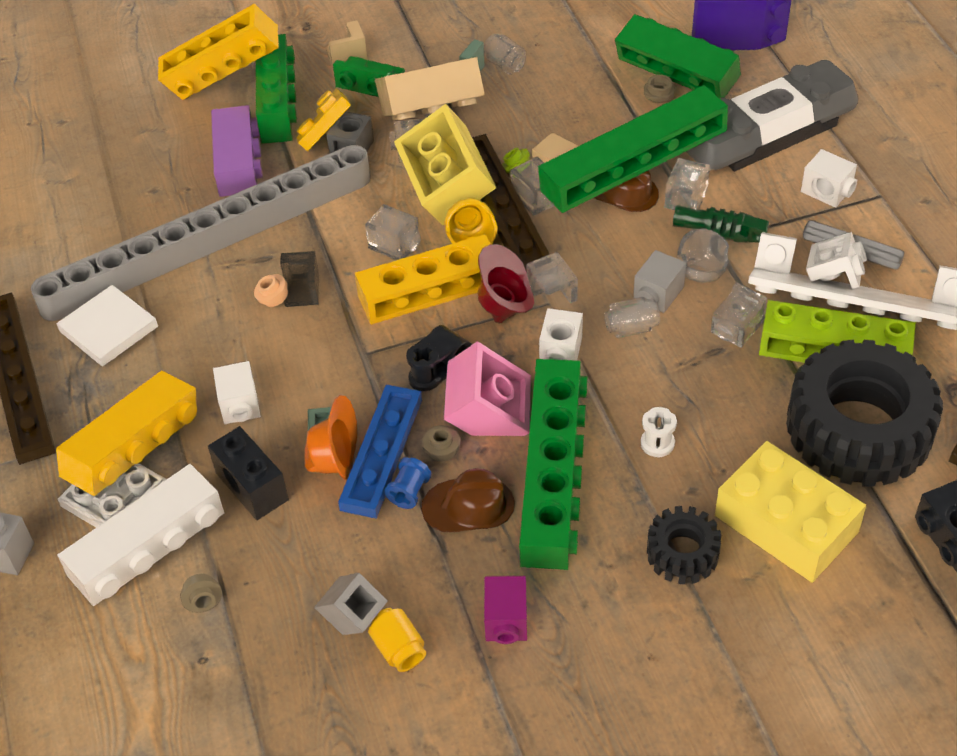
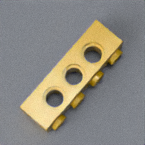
M486 234L355 272L358 297L370 324L379 323L477 293L482 280L478 266V256L484 247L491 245Z

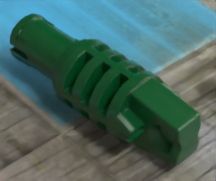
M677 205L673 217V226L702 231L705 237H711L712 235L716 239L723 237L724 240L734 239V242L759 243L761 233H768L769 221L753 217L744 212L736 214L735 211L730 210V212H726L725 209H720L719 211L715 207L707 208V210H698Z

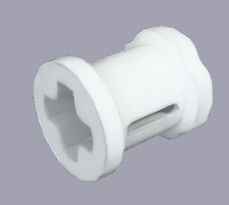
M655 407L650 409V411L643 415L642 419L645 432L641 437V447L650 456L664 457L674 449L675 439L672 433L676 429L677 419L675 414L671 413L667 408ZM660 417L661 426L657 427V419ZM657 437L660 438L659 447L656 446Z

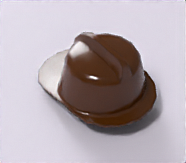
M648 170L594 197V199L629 212H642L656 205L659 199V191L654 182L651 181V174Z
M475 468L463 472L457 479L438 483L431 488L423 498L421 511L424 520L432 528L441 532L488 529L498 527L509 520L514 512L515 500L511 490L494 473L486 469Z

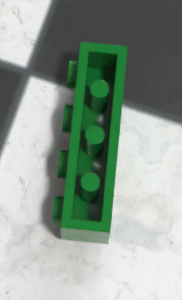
M634 14L615 38L619 60L656 75L668 76L672 82L692 90L705 85L719 98H725L741 76L739 55L735 54L732 50L722 49L702 38H694L684 34L677 28H669L659 24L651 18H644Z
M278 34V49L256 60V118L262 144L293 141L292 123H297L295 104H292L296 103L295 85L291 84L296 83L295 55L293 45H287L286 34Z

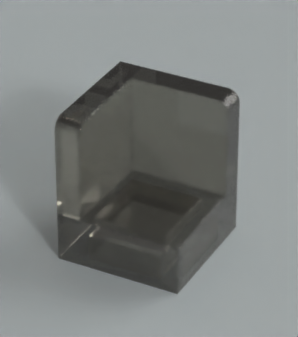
M315 251L281 253L280 265L288 289V296L284 300V305L286 307L319 305V271Z

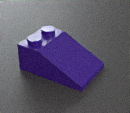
M695 0L692 37L702 38L712 45L732 51L766 48L786 40L791 0Z

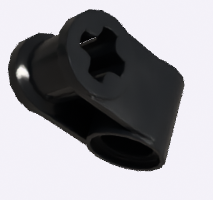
M444 325L435 327L430 334L407 350L406 359L407 363L411 366V371L408 375L410 386L418 391H430L436 388L447 378L448 361L470 347L472 343Z

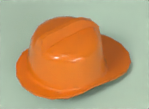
M339 395L336 397L332 404L329 418L308 430L305 445V468L307 471L324 474L339 473L344 480L348 479L352 469L358 432L355 411L351 401L346 396Z

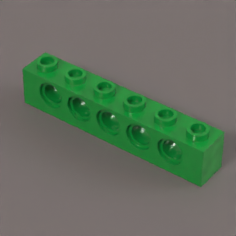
M536 359L519 543L520 567L568 570L569 554L577 555L578 530H571V521H579L580 497H573V489H581L582 466L575 465V458H583L584 435L577 434V427L585 428L586 405H579V398H587L588 376H580L581 361Z

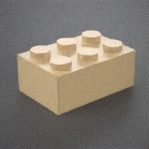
M477 57L375 79L383 116L391 115L392 120L416 117L415 110L419 109L422 110V114L434 113L446 103H451L452 107L477 103L476 97L485 95Z

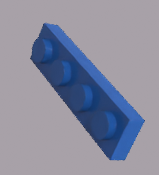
M385 385L338 501L340 511L377 519L385 499L384 490L387 484L392 481L421 405V391Z

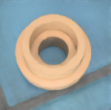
M279 274L267 275L259 280L254 289V296L259 303L265 304L268 307L278 306L288 296L287 282Z

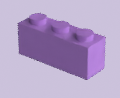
M249 105L211 110L213 165L219 197L231 196L257 185V179L263 178L261 161L256 159V157H261L259 138H254L260 136L257 118L251 117Z

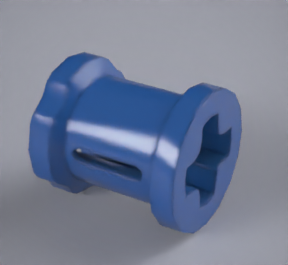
M404 457L398 465L399 473L394 482L387 484L384 494L396 506L412 509L418 502V491L422 484L430 480L432 472L421 460Z

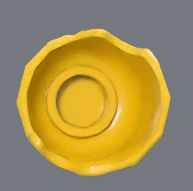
M468 198L455 203L448 210L444 221L447 237L452 244L486 234L492 245L498 230L496 220L490 208L485 202L475 198Z

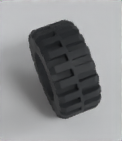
M854 339L842 341L840 346H835L833 343L821 348L820 354L815 352L810 355L795 374L786 422L787 432L791 436L790 441L794 449L798 453L803 451L802 459L811 467L814 465L819 467V473L828 478L831 476L840 478V483L852 485V482H860L862 487H873L876 485V482L881 481L883 485L897 482L899 475L901 478H906L913 474L918 466L923 465L932 449L941 421L943 400L940 397L941 391L935 379H930L932 374L923 364L917 365L914 356L908 352L902 354L896 351V346L887 343L885 346L876 345L874 340L865 339L862 343H855ZM847 401L865 402L882 409L893 420L880 424L862 423L846 417L833 405Z

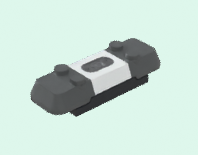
M820 60L809 66L795 65L791 68L788 75L730 100L720 98L728 105L727 131L686 152L703 168L717 170L729 166L734 172L836 127L839 119L838 116L853 110L858 104V94L854 82L829 60Z

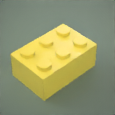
M447 104L394 141L421 205L442 225H444L448 210L455 203L468 198L480 200L496 189L493 179L466 125Z
M766 441L718 489L715 516L813 583L859 533L866 504Z

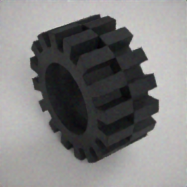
M675 506L674 514L671 513L669 508L662 511V518L656 515L653 519V525L649 526L647 540L648 562L650 565L654 564V572L660 575L665 571V580L669 582L672 581L673 576L679 577L678 584H685L686 577H690L692 584L699 582L700 574L706 579L710 576L711 569L715 570L721 548V531L717 530V523L714 519L708 522V513L702 511L699 516L695 515V507L689 506L688 513H685L682 506ZM676 537H687L697 542L699 549L691 553H681L673 550L668 545V542Z

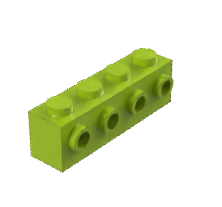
M768 300L759 355L805 363V360L815 352L820 354V349L834 343L835 346H840V342L853 339L855 343H862L865 339L874 340L876 345L885 346L887 343L896 346V351L902 354L908 352L913 356L916 322Z

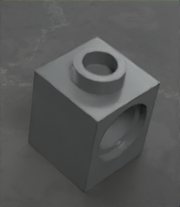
M345 111L327 133L329 154L350 145L362 146L368 151L374 141L371 116Z

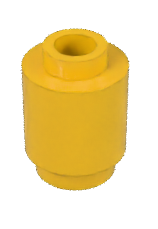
M385 608L381 610L371 622L368 634L389 666L396 667L399 672H405L414 668L426 656V651L423 648L424 640L402 609Z

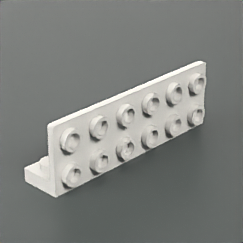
M765 232L761 233L755 267L748 280L749 284L756 285L755 290L770 294H775L777 289L791 292V297L811 301L813 296L827 299V304L841 308H848L849 303L864 306L863 311L867 313L885 315V311L900 313L901 319L907 321L922 322V318L938 320L937 325L940 327L957 330V268L939 265L932 300L863 286L852 289L848 283L832 280L822 281L821 279L810 281L809 276L790 273L797 238Z

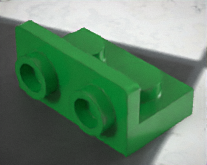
M350 56L346 62L336 60L333 63L336 87L379 97L375 79L405 72L404 68Z

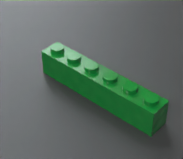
M705 85L696 88L539 165L540 191L561 213H564L726 132L728 105Z

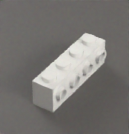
M188 464L57 554L67 577L93 606L103 599L113 596L120 587L137 575L148 571L155 562L169 552L179 549L186 540L203 528L214 524L224 514L218 491L191 464Z

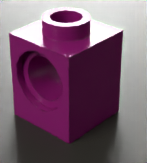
M526 576L484 577L486 641H496L500 644L527 641Z

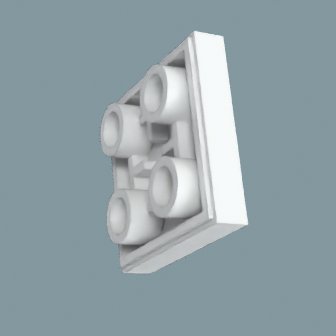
M113 285L56 323L59 331L102 367L158 327L155 317Z
M138 463L118 477L112 485H108L95 496L72 484L58 498V501L62 508L97 528L164 482L166 478Z

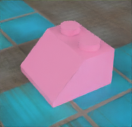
M477 341L448 361L444 420L471 436H525L529 434L531 375Z

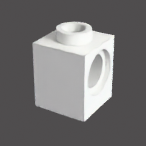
M821 149L804 169L801 192L836 208L845 197L849 198L853 194L857 186V179L854 178L857 164Z
M547 308L539 339V359L577 361L582 341L583 313Z
M246 361L213 368L217 398L224 425L261 417L250 362Z

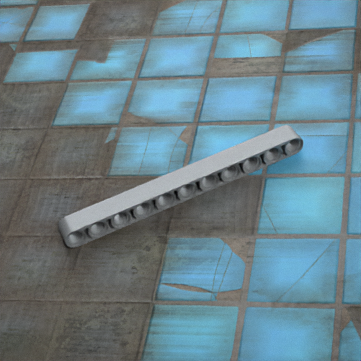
M346 146L41 276L31 285V292L39 313L43 319L48 321L63 319L111 285L121 292L127 291L358 190L370 182L368 153L362 146Z

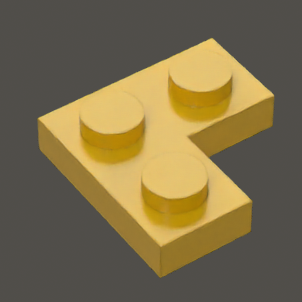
M338 88L333 92L327 90L316 103L319 106L316 109L318 115L313 120L310 117L307 118L297 130L299 133L296 137L297 141L307 152L351 106L347 97Z

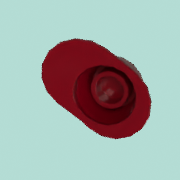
M494 244L484 247L478 256V266L482 280L477 296L481 306L488 313L492 314L496 323H502L517 313L530 311L535 301L522 261L515 253L504 246Z

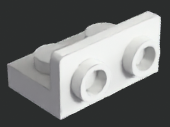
M852 232L812 244L806 267L810 281L818 279L830 281L846 271L852 289L860 287L861 275L865 274L863 262L867 261L864 247L861 241L855 242Z

